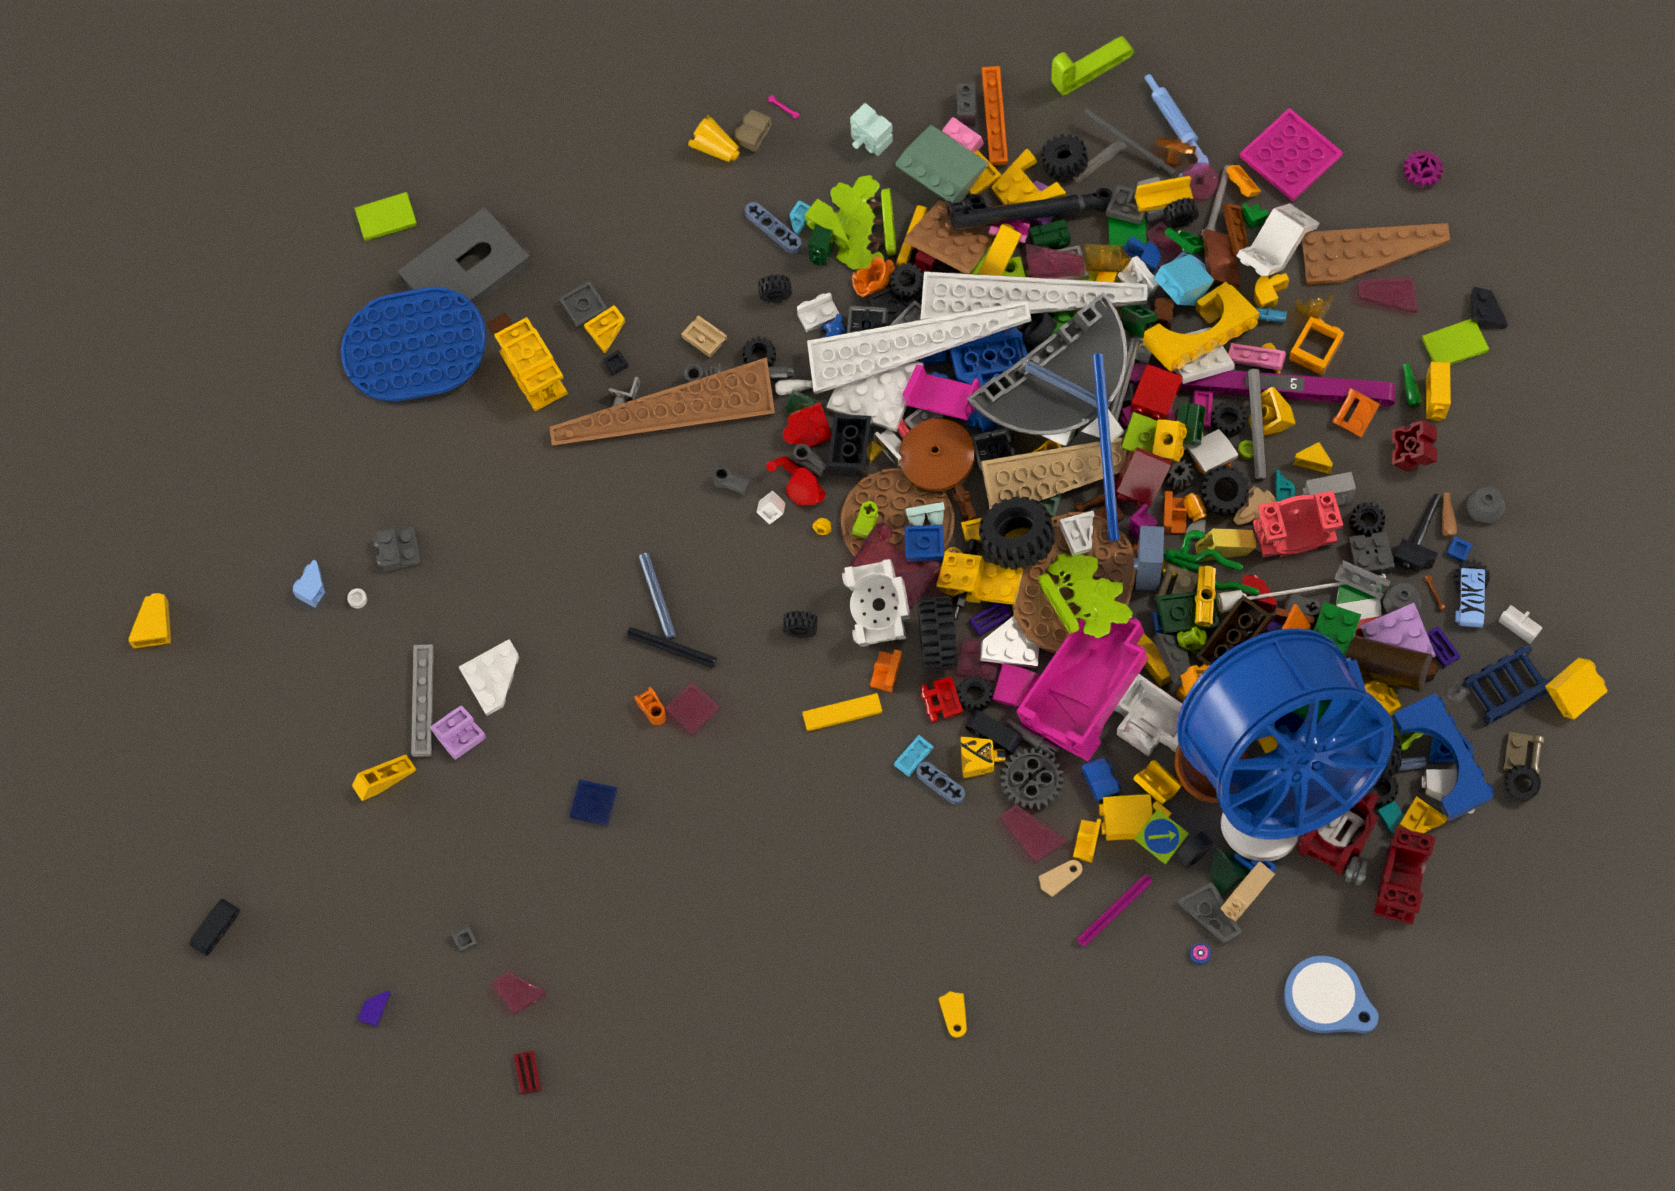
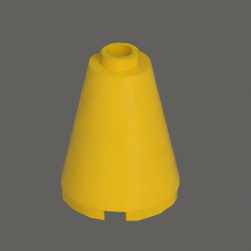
M709 115L702 120L693 133L695 139H690L688 146L727 162L735 161L740 154L738 151L739 146Z

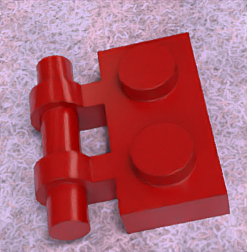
M952 676L933 681L934 689L929 690L927 684L920 686L921 698L925 701L927 707L926 714L930 717L931 723L939 721L937 714L941 712L944 719L963 714ZM937 696L940 705L934 706L932 698Z

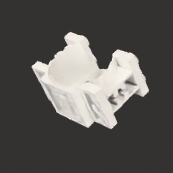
M890 559L858 567H845V573H842L844 585L853 591L850 600V610L857 624L852 633L854 642L856 641L861 647L891 640L907 639L903 620L910 619L911 616L905 583L902 577L895 576L894 565ZM881 598L885 601V608L883 610L876 611L873 608L875 599Z

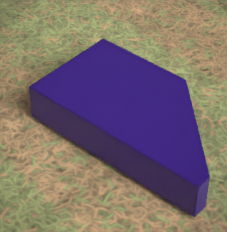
M385 991L365 1000L358 1021L377 1027L391 992Z

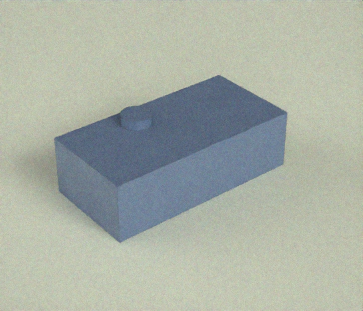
M1140 527L1136 558H1134V569L1136 570L1135 591L1158 592L1163 565L1164 527Z

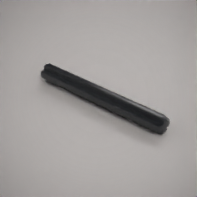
M630 627L627 631L626 636L630 639L714 668L717 663V658L639 629Z

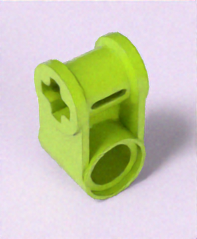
M867 501L862 504L853 526L852 535L867 540L872 539L878 519V507L874 502Z
M1197 626L1192 627V630L1177 633L1179 645L1193 654H1198L1207 642L1206 631Z

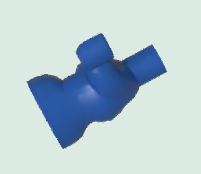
M836 314L834 321L823 325L822 331L827 332L825 337L847 334V329L842 324L843 315Z

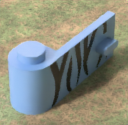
M1461 568V604L1459 611H1455V622H1458V626L1482 628L1484 624L1485 570Z

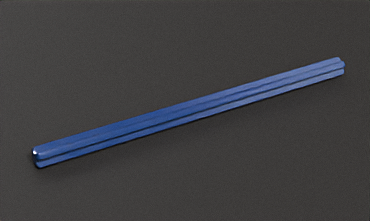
M1102 353L1093 354L1108 537L1109 541L1114 542L1119 540L1104 359Z

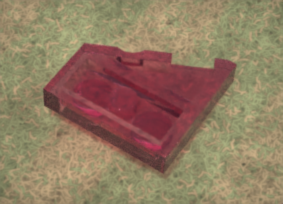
M509 971L491 982V985L513 1015H516L546 995L544 989H538L530 985V982L519 979Z

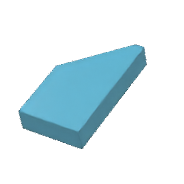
M800 200L789 214L793 231L797 236L807 223L804 215L811 207Z

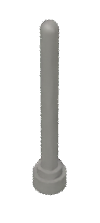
M1225 165L1223 168L1209 222L1205 229L1215 231L1216 220L1229 178V174L1225 170L1229 165Z

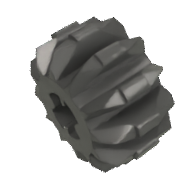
M1185 459L1182 462H1172L1164 479L1166 480V485H1172L1173 490L1179 487L1180 491L1183 490V486L1189 488L1190 483H1193L1195 479V469H1191L1192 464H1186Z

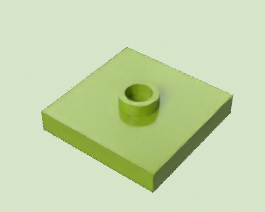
M1133 412L1120 448L1130 452L1139 447L1152 453L1157 421Z

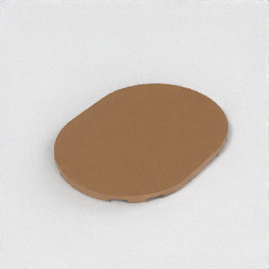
M1069 512L1068 514L1051 518L1055 531V543L1052 546V550L1049 554L1046 553V558L1042 561L1039 560L1038 564L1034 566L1029 565L1027 566L1028 568L1023 569L1015 604L1012 605L1015 620L1024 635L1038 647L1056 654L1065 641L1069 632L1043 592L1038 576L1047 573L1055 585L1058 584L1059 576L1049 573L1048 567L1056 561L1058 554L1072 555L1058 522L1060 519L1086 512ZM1094 514L1092 521L1093 534L1091 536L1092 548L1089 552L1082 553V555L1098 559V569L1092 577L1094 580L1105 578L1110 580V582L1117 581L1123 583L1122 593L1115 597L1114 601L1128 606L1136 578V570L1134 569V558L1136 557L1131 543L1120 530L1119 540L1109 541L1107 519ZM1067 574V575L1063 578V579H1065V581H1064L1063 583H1066L1067 581L1070 580V577H1071L1070 574ZM1063 587L1059 589L1064 600L1074 596L1071 588ZM1073 602L1068 604L1074 615L1081 610V607ZM1088 613V614H1085L1084 616L1089 617L1091 614Z

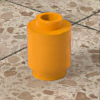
M1191 493L1184 497L1185 501L1182 503L1193 522L1207 517V509L1200 494L1195 495V493Z

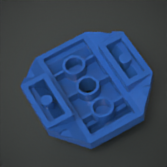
M1015 327L950 348L949 351L956 380L972 385L976 378L982 387L993 377L996 378L1004 371L1006 372L1027 355L1022 333Z

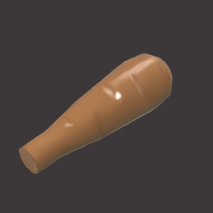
M1450 493L1443 494L1442 533L1447 538L1454 537L1457 534V524Z

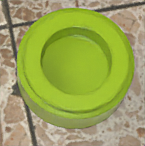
M1245 440L1239 444L1238 455L1242 459L1251 460L1254 458L1253 441Z

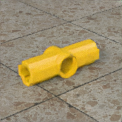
M1211 566L1198 568L1197 593L1195 595V624L1204 627L1211 626L1213 623V606L1216 596L1214 590L1216 568ZM1201 593H1206L1209 596V599H1204L1201 596Z

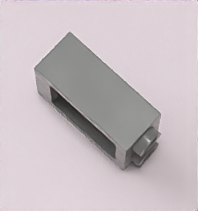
M1347 472L1307 480L1305 488H1303V495L1334 491L1338 507L1352 504L1356 491L1352 473Z

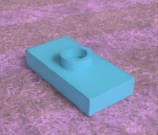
M918 735L894 762V766L910 777L917 769V766L934 749V746Z

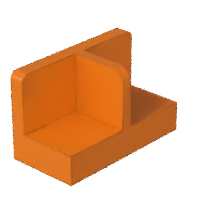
M1165 491L1164 534H1186L1187 509L1184 508L1182 503L1185 499L1174 498L1173 491Z
M894 649L893 654L879 652L877 662L874 664V673L870 683L871 688L893 692L902 660V651Z

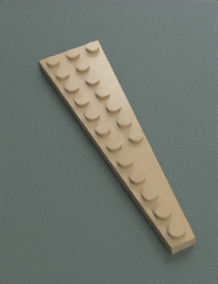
M1124 437L1117 438L1111 443L1114 475L1121 473L1129 452L1120 448ZM1173 437L1168 440V445L1173 442ZM1100 441L981 462L990 510L992 505L995 503L999 504L1001 500L1006 498L1009 500L1012 497L1022 498L1023 496L1028 497L1029 500L1035 499L1039 502L1103 479ZM1188 444L1182 445L1184 450H1186V445Z

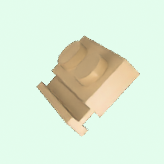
M699 315L681 334L684 340L710 358L721 347L722 343L727 340L726 334Z

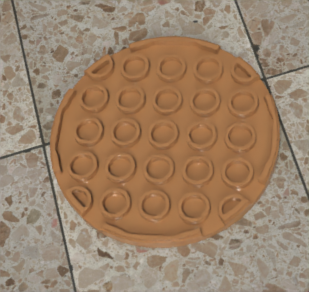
M899 467L882 469L880 472L872 475L869 474L868 477H864L858 482L844 501L841 511V531L845 544L852 555L863 565L883 562L882 560L890 559L894 565L895 575L911 574L923 570L935 561L906 562L904 526L912 525L908 520V516H906L905 509L944 502L945 510H943L944 518L942 525L945 552L951 542L955 524L954 510L946 491L932 492L916 487L906 478L902 468ZM867 501L874 502L878 507V519L871 540L852 535L853 526L861 506ZM924 513L925 519L922 526L931 525L927 518V514Z

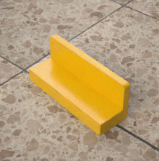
M1185 176L1138 185L1135 192V200L1139 212L1167 207L1166 205L1171 204L1172 201H1177V199H1193L1190 189L1191 177Z
M1002 224L979 271V275L1002 276L1022 234L1014 230V227Z

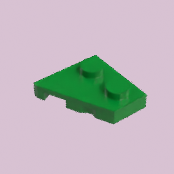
M1170 227L1164 233L1182 247L1181 249L1187 254L1204 251L1203 240L1195 234L1181 230L1175 232Z

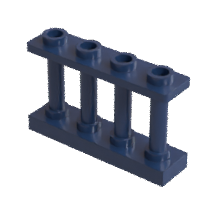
M1531 645L1526 648L1524 646L1514 651L1513 655L1509 657L1505 655L1497 661V664L1493 666L1489 664L1477 675L1473 673L1464 679L1463 689L1466 690L1472 687L1487 709L1483 719L1487 726L1548 693L1545 686L1554 678L1551 677L1547 680L1542 678L1528 657L1533 649ZM1521 660L1536 681V686L1531 689L1526 687L1512 667V664ZM1505 669L1519 689L1520 695L1515 698L1510 696L1495 675L1497 672ZM1489 678L1503 699V704L1498 707L1493 705L1479 682Z

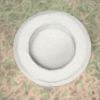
M356 588L348 593L347 600L351 607L359 609L366 605L367 595L362 589Z

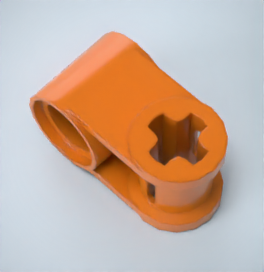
M651 687L643 694L634 696L637 705L653 725H662L666 721L664 706ZM654 712H661L659 716H653Z

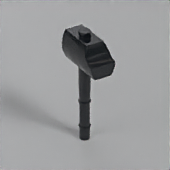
M1434 494L1412 542L1402 538L1393 559L1402 568L1419 572L1424 568L1433 567L1438 553L1421 546L1438 507L1441 495Z

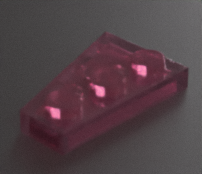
M1414 277L1362 279L1357 282L1359 300L1412 313H1417L1418 311Z

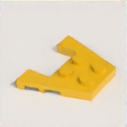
M1028 148L1024 150L991 187L992 192L1003 205L1067 195L1057 182L1040 191L1023 171L1037 163L1035 156Z

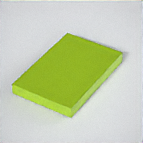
M407 192L355 207L365 241L417 226Z
M1471 319L1422 336V341L1433 362H1450V365L1489 352V347L1477 323L1471 322Z

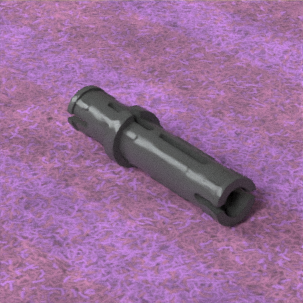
M1011 718L1008 719L1007 723L1011 726L1007 724L1005 726L1020 734L1024 741L1034 746L1035 750L1039 751L1042 749V752L1045 754L1049 752L1051 758L1056 757V754L1051 750L1058 753L1059 747L1046 741L1045 737H1040L1016 723Z

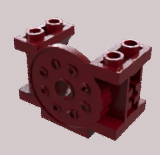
M1373 792L1371 795L1366 794L1349 810L1365 821L1363 826L1358 828V833H1355L1349 842L1352 845L1348 844L1346 847L1335 846L1324 840L1316 829L1301 835L1297 845L1300 847L1298 854L1303 857L1309 855L1335 868L1334 872L1342 875L1349 858L1351 859L1353 855L1359 858L1375 826L1378 816L1372 812L1379 795ZM1347 820L1343 826L1345 834L1352 824L1350 820ZM1344 835L1336 837L1335 840L1341 842Z
M1396 827L1394 837L1390 840L1373 915L1413 925L1415 915L1419 913L1423 893L1420 892L1427 861L1433 853L1435 836Z

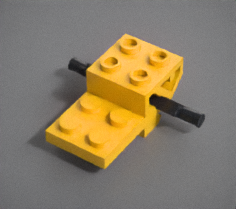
M971 538L968 549L964 551V554L945 551L937 588L940 592L953 597L954 620H958L960 609L964 607L965 601L1015 604L1023 574L1022 567L1017 568V570H1011L1010 567L1005 569L1000 567V564L997 566L994 563L985 562L983 557L978 556L977 551H975L978 541Z

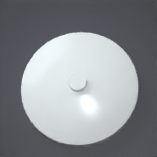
M1222 813L1221 829L1225 840L1233 850L1248 859L1255 861L1280 859L1291 852L1298 841L1299 836L1278 840L1250 837L1234 828L1225 814Z

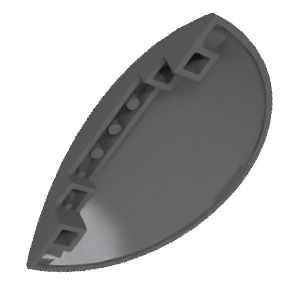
M1104 292L1078 311L1070 321L1059 328L1051 337L1006 372L1004 371L996 378L993 377L970 395L967 400L975 409L993 422L1005 428L1031 435L1066 433L1091 422L1098 417L1097 407L1025 371V365L1028 361H1032L1096 394L1093 354L1102 353L1107 400L1111 403L1122 384L1127 364L1126 336L1120 317L1112 302Z

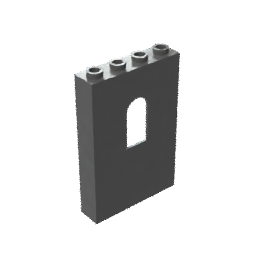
M484 207L398 270L400 280L409 290L444 287L463 294L477 306L532 265L530 260L531 254L526 248H522L519 245L520 242L514 235L511 236L508 233L509 231L503 223L500 224L497 221L496 215ZM478 243H488L491 246V253L467 272L456 261V259Z

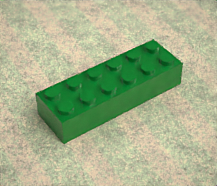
M1324 602L1314 631L1330 638L1339 647L1346 659V654L1356 632L1361 614ZM1332 699L1319 701L1317 723L1328 709ZM1309 704L1287 713V715L1305 720Z

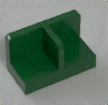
M1142 305L1122 307L1123 328L1141 339L1144 338V333L1148 330L1149 323L1157 321V313Z

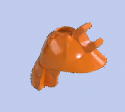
M876 256L868 268H861L857 273L853 272L852 283L857 295L868 297L887 288L890 282V275L895 269L894 263L890 259L884 262L882 257Z

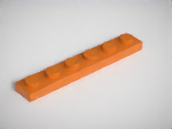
M1000 66L982 67L989 162L993 166L1008 165Z

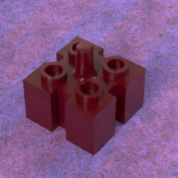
M1421 420L1412 423L1411 428L1402 426L1393 429L1392 444L1396 445V449L1392 450V465L1404 471H1410L1418 468L1419 464L1426 466L1436 463L1437 448L1433 444L1437 441V427Z

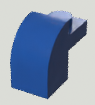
M1132 236L1121 251L1131 258L1138 256L1152 274L1156 270L1161 258L1158 248L1151 241L1146 245Z

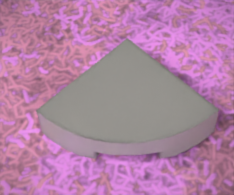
M1206 519L1193 522L1187 528L1186 534L1192 530H1199L1205 533Z

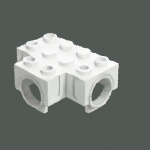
M1138 674L1114 709L1125 717L1118 726L1117 735L1148 757L1159 742L1176 752L1179 744L1177 739V722L1182 703Z

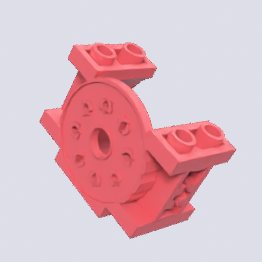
M1334 491L1314 495H1300L1279 502L1258 505L1260 519L1253 521L1262 558L1274 555L1283 557L1317 550L1320 546L1335 544L1338 541L1335 530L1343 528Z

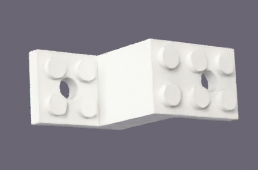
M1291 204L1276 207L1272 210L1252 246L1239 250L1237 257L1241 259L1240 262L1244 265L1254 267L1255 271L1261 276H1269L1283 271L1305 233L1316 230L1320 223Z

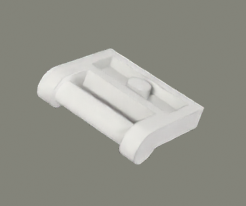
M1348 810L1342 816L1317 830L1327 842L1335 846L1346 847L1358 828L1362 827L1365 821ZM1350 820L1352 824L1341 842L1335 840L1346 821Z

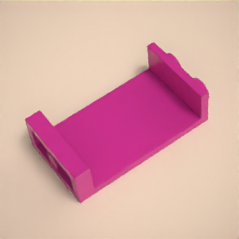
M916 364L902 396L905 404L908 406L968 420L975 408L967 398L981 388L976 378L972 385L928 375L925 372L924 366Z

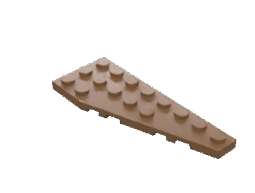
M1448 223L1307 232L1301 240L1306 285L1344 283L1349 281L1350 278L1365 275L1366 272L1384 268L1400 262L1406 257H1413L1422 251L1432 250L1450 242Z

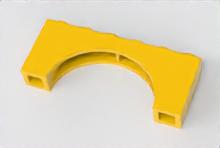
M1229 285L1216 293L1214 305L1219 310L1221 319L1214 327L1202 333L1180 334L1166 329L1159 323L1145 331L1142 344L1170 372H1173L1176 369H1181L1185 364L1197 360L1203 354L1210 353L1214 348L1226 344L1232 338L1239 337L1243 332L1255 328L1258 324L1260 313L1232 285Z

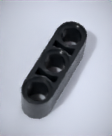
M975 710L965 725V728L970 733L981 739L992 740L995 748L999 750L1005 749V753L1013 756L1023 740L1020 734L978 710Z
M223 898L219 900L191 938L189 946L208 956L236 920L240 909Z

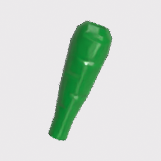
M1404 364L1407 403L1412 407H1417L1422 402V396L1411 371L1410 364Z

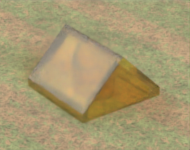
M1085 244L1087 271H1124L1129 261V255L1121 245Z

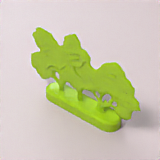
M1058 554L1056 561L1048 567L1049 573L1059 576L1058 584L1055 585L1047 573L1038 576L1043 592L1070 634L1079 630L1077 618L1085 620V634L1100 638L1109 634L1111 622L1126 624L1129 618L1132 617L1133 613L1126 604L1114 601L1115 597L1122 593V582H1110V580L1105 578L1099 580L1092 578L1098 569V559L1096 557L1084 556L1082 554L1075 556ZM1067 574H1070V580L1066 583H1063L1065 581V579L1063 578ZM1063 587L1071 588L1074 596L1064 600L1059 589ZM1071 602L1081 607V610L1076 615L1073 614L1068 606ZM1088 613L1091 614L1089 617L1084 616L1085 614H1088Z

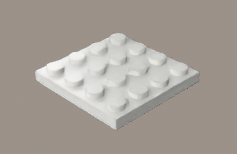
M912 361L836 387L826 408L838 414L872 416L874 425L896 432L907 408L902 394L916 364L924 365L921 362Z

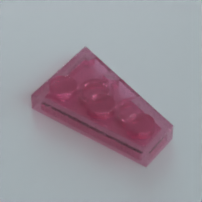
M1030 244L1025 245L1029 278L1083 276L1085 274L1083 256Z
M1017 805L1000 815V819L1035 864L1067 842L1066 838L1053 832L1051 828L1037 821L1035 817Z

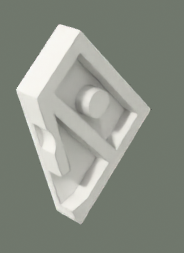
M1093 511L1060 519L1058 522L1072 556L1089 552L1092 548Z

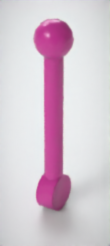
M769 96V103H775L792 114L795 119L799 117L797 111H792L778 102L774 96Z

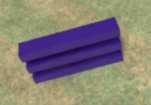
M996 603L970 618L969 622L980 637L1009 620L1012 615L1004 603ZM999 608H1002V610H1000L999 612L995 613L994 615H991L990 617H988L987 619L983 620L982 622H980V623H978V624L976 623L978 620H980V619H982L983 617L989 615L990 613L994 612L995 610H997V609H999ZM995 620L994 622H992V623H990L989 625L985 626L984 628L980 629V628L983 627L984 625H986V624H988L989 622Z
M1438 626L1427 632L1428 637L1432 639L1430 642L1436 654L1435 657L1443 668L1460 659V654ZM1434 633H1436V634L1439 636V638L1442 640V642L1445 644V646H1446V647L1448 648V650L1451 652V654L1453 655L1452 658H1451V656L1448 654V652L1445 650V648L1443 647V645H1442V644L1439 642V640L1436 638V636L1434 635Z

